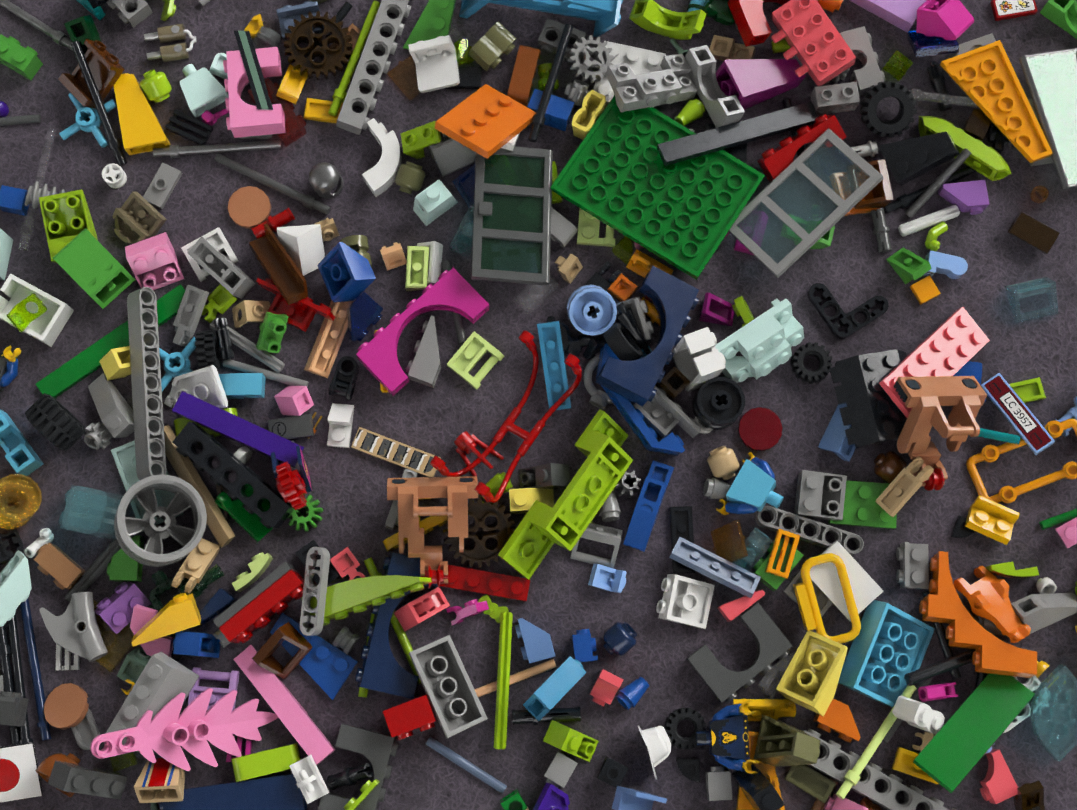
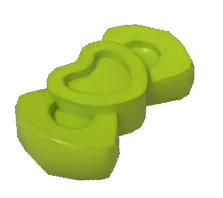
M484 595L478 599V602L487 601L489 609L483 613L490 615L497 623H500L501 612H509L507 606L499 607L497 603H492L489 595Z

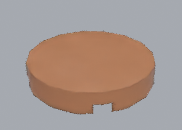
M242 187L235 191L229 199V215L235 224L251 229L268 219L267 217L271 213L270 199L263 190L257 187Z
M72 683L62 684L54 688L44 704L46 721L51 726L61 730L77 726L85 718L88 711L87 693L81 687Z

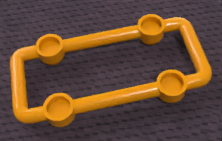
M1067 419L1062 422L1053 420L1044 426L1053 439L1058 438L1064 430L1071 427L1077 436L1076 419ZM1020 438L1019 444L1007 442L999 446L986 445L982 448L981 453L969 457L966 466L978 496H983L996 503L1010 504L1016 500L1018 495L1063 478L1069 480L1076 479L1077 463L1073 461L1063 465L1062 470L1014 488L1012 486H1004L999 490L998 494L990 497L975 464L982 461L992 463L998 459L1000 454L1027 445L1025 441Z

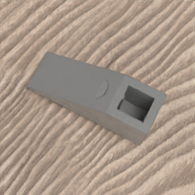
M431 315L429 321L425 320L422 333L424 334L422 340L416 342L414 348L416 355L413 361H409L406 372L410 380L434 388L441 370L436 321L435 317Z
M1074 593L1030 594L1011 603L1021 622L1029 625L1031 634L1077 613V596Z

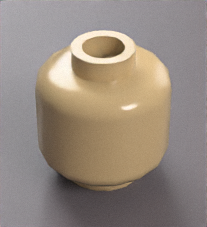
M721 446L709 452L710 456L707 458V462L714 477H722L723 480H728L735 476V471L740 466L733 449Z

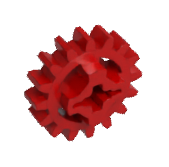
M288 462L276 466L278 474L276 486L284 501L291 503L292 508L295 510L307 506V501L304 497L307 494L306 485L298 470H292Z

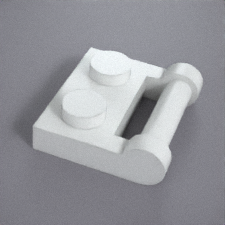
M219 227L201 236L218 251H226V257L231 262L236 263L239 261ZM198 238L181 247L198 279L202 282L210 274L204 268L201 269L199 263L188 254L189 250L200 239Z

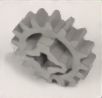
M589 35L587 41L584 37H581L579 42L576 41L573 44L574 48H571L569 54L572 56L568 59V62L573 63L570 70L576 69V77L582 75V81L589 78L591 83L596 78L598 81L604 78L603 76H605L608 66L613 65L610 62L615 59V56L609 55L613 49L605 47L608 43L607 41L601 43L599 36L596 40H593L592 35Z

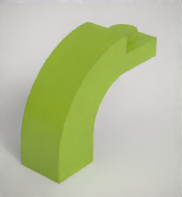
M635 0L629 19L647 31L677 40H689L692 34L701 32L706 13L701 9L690 12H675L660 6L654 0Z

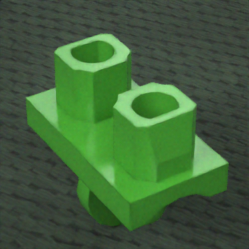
M266 312L264 321L259 326L261 331L256 345L258 350L270 353L280 352V344L287 328L288 316L286 314Z

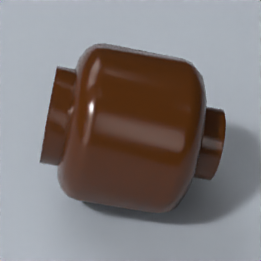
M892 451L885 454L880 453L874 460V464H876L874 468L875 474L888 484L907 467V462Z

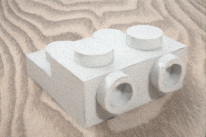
M667 574V578H664L661 583V590L664 591L663 598L658 601L656 611L659 613L658 618L706 629L715 585L676 574Z

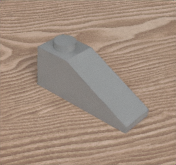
M203 237L188 252L224 288L240 299L256 284Z
M102 373L88 386L100 419L114 438L128 437L134 432L133 410L112 381L107 380L105 373Z

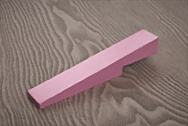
M252 645L248 646L233 660L308 756L312 755L316 765H319L336 749L278 676L262 668L252 659L257 651Z

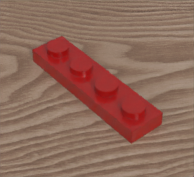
M448 565V583L440 584V586L527 602L531 579Z

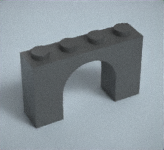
M759 603L754 604L738 617L754 637L757 645L755 661L749 668L740 672L726 669L706 645L701 646L686 658L720 703L732 701L737 696L736 691L742 686L744 689L748 688L755 682L753 677L758 673L764 675L773 667L771 665L773 661L777 658L781 661L790 654L788 649L792 647V644Z
M341 724L335 747L357 752L368 758L373 766L374 780L378 779L380 781L355 810H377L379 802H383L387 789L383 788L385 779H390L393 766L389 765L391 756H396L399 743L395 742L396 737L392 738L390 735L348 724ZM329 792L321 797L318 810H345L344 806L352 798Z

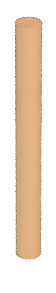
M554 659L510 675L509 685L556 668ZM497 681L474 689L478 698L497 691Z

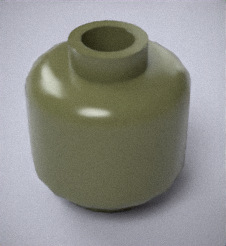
M407 161L406 164L399 166L395 183L400 186V191L412 194V191H419L421 189L425 172L422 170V166Z

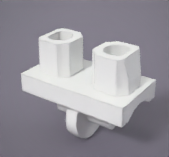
M312 755L289 766L297 781L296 785L300 788L307 804L329 793Z

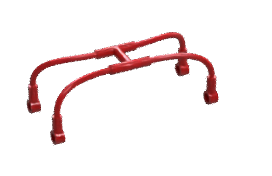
M525 330L521 333L519 339L533 354V370L529 384L521 401L511 411L482 455L486 458L497 443L502 441L508 431L524 439V441L516 451L517 454L509 466L495 496L490 492L491 489L482 482H479L474 490L487 502L495 503L501 498L520 458L531 447L544 428L548 418L574 392L582 378V369L578 364L580 360L569 353L564 362L571 367L576 375L574 383L545 413L541 420L537 421L530 433L515 425L514 422L520 415L521 409L532 391L539 365L537 346L533 341L534 336ZM437 456L433 457L430 465L436 468L443 476L460 477L471 471L482 461L477 458L470 465L457 472H449V469L445 466L446 463Z

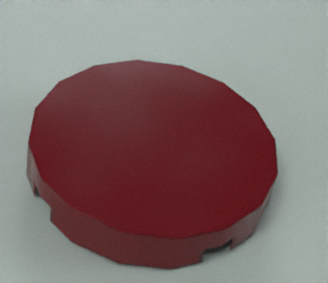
M758 407L749 410L743 415L739 421L738 433L745 446L751 450L765 451L778 443L783 428L781 420L776 413L770 409Z

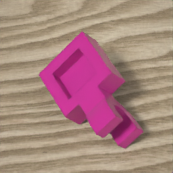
M477 599L464 603L465 608L463 609L460 606H453L446 610L447 613H456V619L451 621L453 626L461 623L465 618L488 610L489 606L487 601L477 602Z

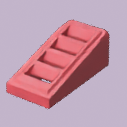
M758 590L754 592L751 598L743 596L725 603L717 609L727 622H730L761 599L765 592Z

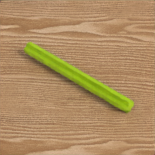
M501 612L494 748L502 750L506 748L513 621V614L511 612Z

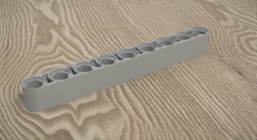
M143 287L131 292L127 297L136 473L139 480L154 475H166L157 301L154 290L149 287Z

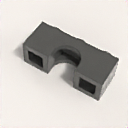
M55 761L48 784L66 792L121 800L128 777L108 769L93 767L92 770L73 763Z

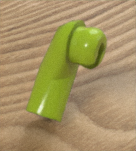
M940 222L928 231L925 246L928 250L936 252L940 248V242L937 241V238L948 230V225L945 222Z

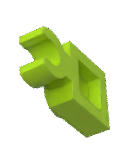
M220 284L208 296L207 300L209 303L204 306L201 315H205L208 312L204 319L211 323L216 318L217 312L223 315L237 298Z

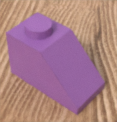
M985 180L943 184L938 190V195L952 205H957L958 209L963 213L970 212V215L980 214L989 205Z

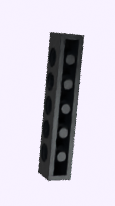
M189 421L172 442L177 446L176 451L186 458L189 456L194 461L192 464L198 470L208 472L211 475L209 479L218 486L222 484L228 489L226 493L231 498L242 501L244 503L243 508L251 514L256 513L261 518L259 521L269 529L271 527L279 528L293 512L294 508H292L291 503H286L281 494L197 423ZM198 443L203 445V451L200 454L196 452ZM215 457H218L220 460L217 468H214L212 465ZM235 471L237 478L231 483L229 474ZM248 485L253 487V494L250 497L245 493ZM265 499L270 501L268 511H264L262 508V503Z

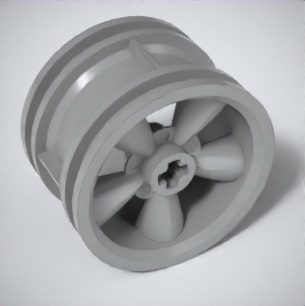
M171 475L146 477L132 485L120 501L114 519L116 539L125 554L140 564L152 567L174 564L186 557L200 542L206 528V507L198 491L185 480ZM155 490H165L176 494L167 508L157 505ZM135 498L146 510L142 519L125 517L128 505ZM190 508L193 516V529L176 525L175 516ZM157 517L158 520L160 518L164 519V527L159 526L157 528L154 525L156 522L154 518ZM144 531L150 537L144 550L134 543L130 537L131 535ZM171 536L183 546V548L175 552L163 554L162 539Z

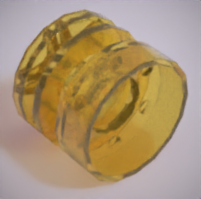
M11 474L0 480V527L17 529L24 526L39 509L42 501L41 490L38 484L30 477L22 474ZM14 502L16 504V506H8V503L11 504Z

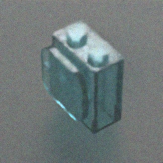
M71 485L70 490L65 495V510L59 518L60 529L114 540L116 537L114 519L123 495Z

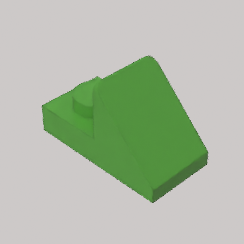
M904 247L886 259L905 284L911 280L915 281L932 269L930 262Z

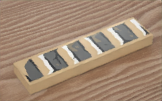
M359 427L351 446L355 450L412 470L426 477H434L437 471L436 468L430 465L435 455Z

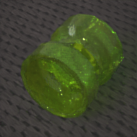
M552 63L538 66V75L540 76L538 88L542 91L545 89ZM556 79L553 91L559 88L558 79Z

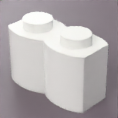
M898 696L892 710L896 718L932 734H937L944 726L945 717L941 712L931 709L925 703L905 696Z

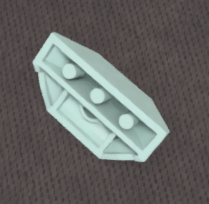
M19 550L0 572V627L4 626L7 621L14 617L17 607L21 602L27 600L32 589L28 559Z

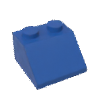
M339 242L317 265L333 303L354 301L376 279L368 259L343 242Z

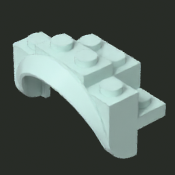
M775 299L771 302L772 308L715 346L719 353L721 352L725 357L726 368L722 373L727 378L736 383L743 382L748 377H754L757 380L761 376L768 375L777 366L786 363L792 356L791 347L797 346L802 342L804 330L803 326L794 318L792 305L787 299L781 302ZM738 351H740V353H741L743 356H735V355H736V353H737Z

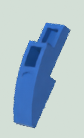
M653 460L641 489L623 545L645 552L674 467Z

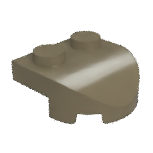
M132 192L123 206L116 208L113 213L116 227L114 232L122 241L133 244L155 236L167 220L138 192Z

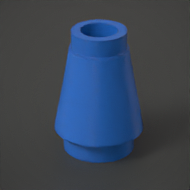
M639 677L619 690L616 699L625 709L634 708L647 688H649V684L644 678Z

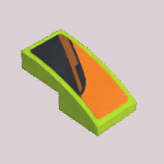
M1013 561L985 567L992 574L1007 578H1030L1039 575L1037 566L1015 570Z

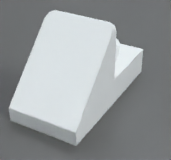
M332 403L327 420L329 423L328 447L350 448L354 405Z

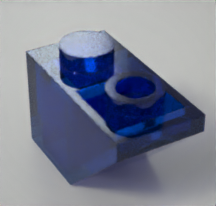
M362 292L347 308L349 340L355 342L357 339L361 341L368 333L367 327L371 323L375 325L383 316L380 314L383 308L365 292Z

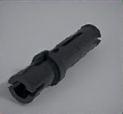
M580 707L552 708L540 721L528 710H512L513 725L526 723L538 725V723H547L552 720L556 722L581 721Z

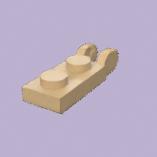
M916 457L904 468L876 499L875 502L890 516L894 517L922 486V482L926 481L933 473L934 469L928 465L916 477L913 475L924 463L921 457Z
M201 538L173 578L172 587L177 588L182 580L187 578L189 581L185 585L184 592L190 594L216 558L220 545Z

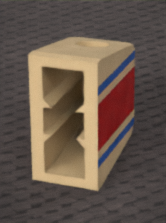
M156 758L155 763L147 760L134 785L139 803L183 801L185 771L163 758Z

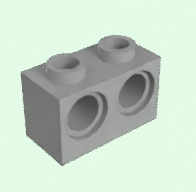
M108 0L106 2L112 10L116 8L119 11L117 15L124 24L129 22L133 28L153 13L145 0ZM137 8L134 12L130 13V10Z
M857 82L814 87L811 94V102L817 114L855 111L860 103Z

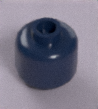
M616 622L604 633L605 644L603 646L611 655L615 653L623 656L635 646L637 634L628 623Z

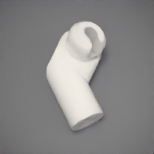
M44 528L40 530V537L24 550V554L28 558H33L41 546L53 541L54 534L51 529Z

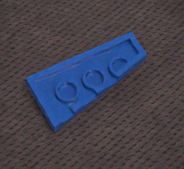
M282 613L270 633L273 635L279 627L289 622L312 645V649L299 664L323 691L334 700L358 661L318 635H304L300 630V624ZM286 640L281 644L292 657L300 649Z

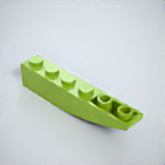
M401 575L371 576L327 587L323 626L330 624L331 619L340 620L347 618L350 612H363L367 610L369 605H382L386 603L385 599L390 597L391 599L401 598L405 596L404 592L409 590L411 592L424 589L423 585L432 582L431 578ZM315 596L312 597L310 600V606L312 609L316 608L317 606V599Z

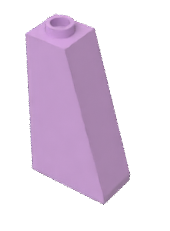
M927 0L849 1L908 33L917 19V9Z

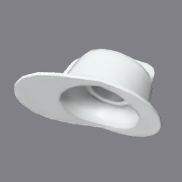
M638 725L642 738L648 748L654 776L657 780L655 767L669 756L671 752L670 739L663 726L641 730Z

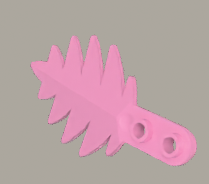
M207 688L198 695L180 714L185 699V693L181 692L170 700L153 719V711L148 710L139 719L136 727L96 736L91 742L90 750L92 755L99 759L139 751L145 759L152 763L156 762L153 753L155 751L171 764L190 771L191 768L181 748L183 747L202 762L217 767L218 763L208 742L226 753L241 757L242 754L233 734L245 739L261 741L262 738L257 727L276 720L278 716L272 712L256 711L259 699L256 698L232 711L237 696L236 690H232L224 695L207 711L213 692L212 688ZM127 737V742L122 745L123 738ZM104 742V748L99 750V745Z

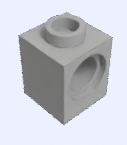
M557 751L544 774L548 778L546 783H550L557 788L559 786L564 788L578 763Z
M713 766L711 771H705L707 800H732L731 771L724 770V766Z

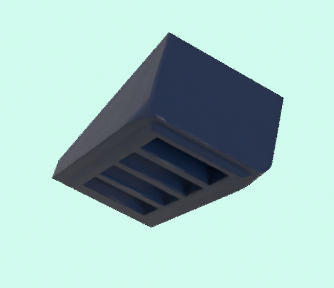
M219 589L199 612L201 623L195 627L204 625L234 604L237 599L225 589Z

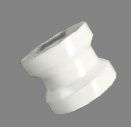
M108 164L102 170V178L111 188H121L127 181L126 173L118 164Z

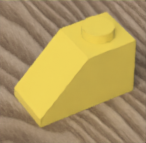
M130 346L111 349L99 361L107 380L124 378L131 374Z
M509 489L511 514L527 513L536 500L552 508L554 506L553 489Z

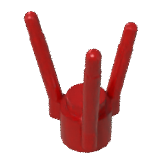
M467 431L457 437L454 441V444L458 447L456 451L462 457L466 466L471 463L465 452L467 454L473 452L489 469L493 468L488 460L476 449V444L485 450L488 445L480 441L474 434L470 435ZM494 449L490 452L492 455L496 456L500 460L504 459V457ZM473 468L470 472L472 476H477Z

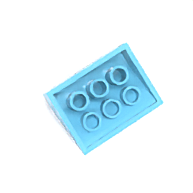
M877 600L872 601L866 607L861 620L860 633L852 642L838 683L893 708L898 696H901L907 687L904 675L920 669L935 628L889 603Z

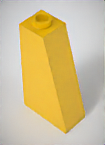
M121 74L114 84V92L125 151L128 155H135L153 151L154 148H169L170 142L134 74Z

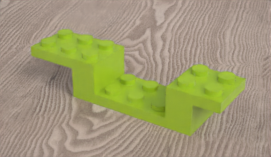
M598 410L575 443V446L587 458L553 508L536 500L498 554L500 558L528 580L554 543L569 551L573 549L633 461L621 448L629 435L605 411Z

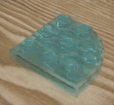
M1060 664L1037 688L1030 711L1034 734L1053 759L1058 762L1077 745V679L1066 665Z

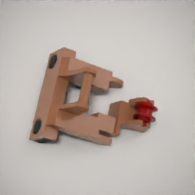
M974 376L898 377L894 389H896L898 395H901L900 398L905 402V406L912 409L897 440V449L901 454L908 453L912 461L916 457H921L924 460L922 467L913 473L915 477L924 467L930 465L934 469L933 473L926 481L922 482V486L928 491L933 490V488L934 490H941L945 484L944 481L948 479V475L939 460L941 454L934 443L930 441V430L933 426L942 438H947L946 445L949 451H958L961 443L966 442L968 435L970 437L979 436L980 427L975 419L980 407L985 402L987 394ZM941 406H953L948 419H946Z
M477 476L387 479V500H398L399 554H404V538H408V558L420 557V577L431 578L432 582L428 583L429 588L432 584H437L440 588V584L448 583V561H443L442 546H424V528H419V516L448 515V537H459V553H464V538H468V499L478 498V493L474 490L478 485ZM447 498V506L419 507L418 499Z

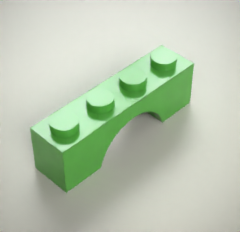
M1048 0L1040 14L1077 39V0Z

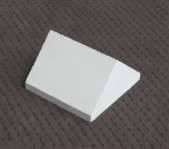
M321 225L277 227L278 240L304 276L318 269L317 265L325 257Z

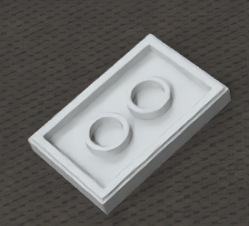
M836 540L822 554L833 553L843 560L859 614L883 590ZM827 562L813 566L810 569L811 580L841 613L851 621L835 564Z

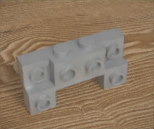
M683 54L664 56L660 64L663 70L634 75L628 63L608 66L605 76L613 89L619 110L625 112L694 99L698 90L688 75L691 68Z

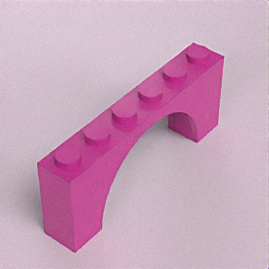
M454 267L450 271L445 270L438 277L439 281L434 285H428L422 291L423 295L417 300L415 298L411 300L403 313L394 315L390 320V324L385 329L381 327L375 332V338L369 343L364 342L357 349L358 353L356 356L358 360L392 396L409 383L408 376L399 364L397 347L401 333L410 321L429 311L445 310L460 314L474 324L489 311V304Z

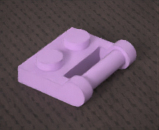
M194 667L192 671L198 674L199 678L189 693L188 705L207 688H212L213 692L207 708L209 710L224 695L232 690L237 691L239 671L232 670L231 673L206 671ZM200 679L229 682V689L199 686ZM235 699V702H234L232 711L235 709L236 699Z

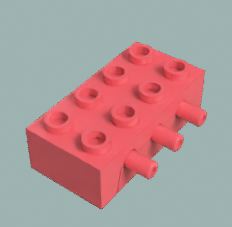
M790 0L772 12V21L779 31L772 35L771 39L774 43H777L784 38L791 47L783 53L784 58L789 60L796 55L802 63V66L795 70L797 77H801L808 72L817 86H823L855 64L856 56L817 0Z

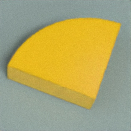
M261 14L254 16L244 29V31L250 32L251 38H255L258 30L263 26Z

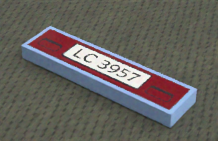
M1000 373L981 385L988 397L1035 455H1038L1055 443V440Z

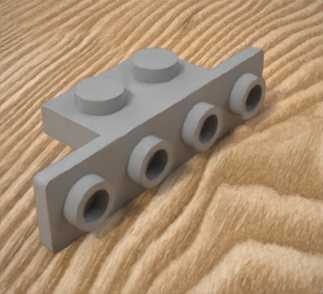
M654 387L657 392L651 402L647 401L643 407L637 403L633 405L635 409L641 411L644 421L662 438L676 424L692 438L701 431L698 423L693 418L688 417L679 404L672 402L667 397L666 392L660 387Z

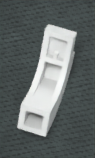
M373 118L367 122V125L381 146L382 155L379 162L363 173L362 176L364 182L374 196L377 197L394 183L402 162V156L394 131L392 130L388 133L385 126L381 122L378 124Z

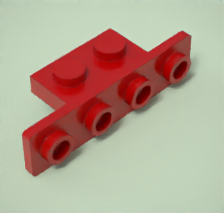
M257 278L256 280L262 288L276 294L267 312L286 314L288 316L287 324L306 332L316 313L332 321L336 318L331 313L332 309L322 303L318 306L309 297L288 305L271 279L266 278L264 281Z

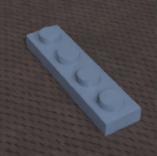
M679 537L669 557L749 598L753 596L761 578L682 537Z

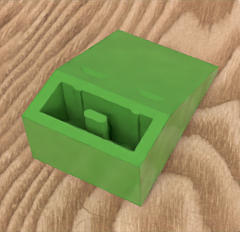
M86 228L53 257L102 309L135 281L132 275Z

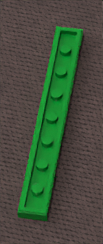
M181 284L157 300L158 327L177 315L185 293V289ZM128 321L37 382L36 386L42 395L45 393L57 398L101 367L99 361L111 349L129 346Z

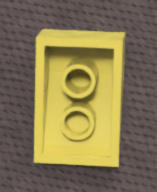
M807 631L776 690L786 699L824 717L834 698L848 647L813 631Z

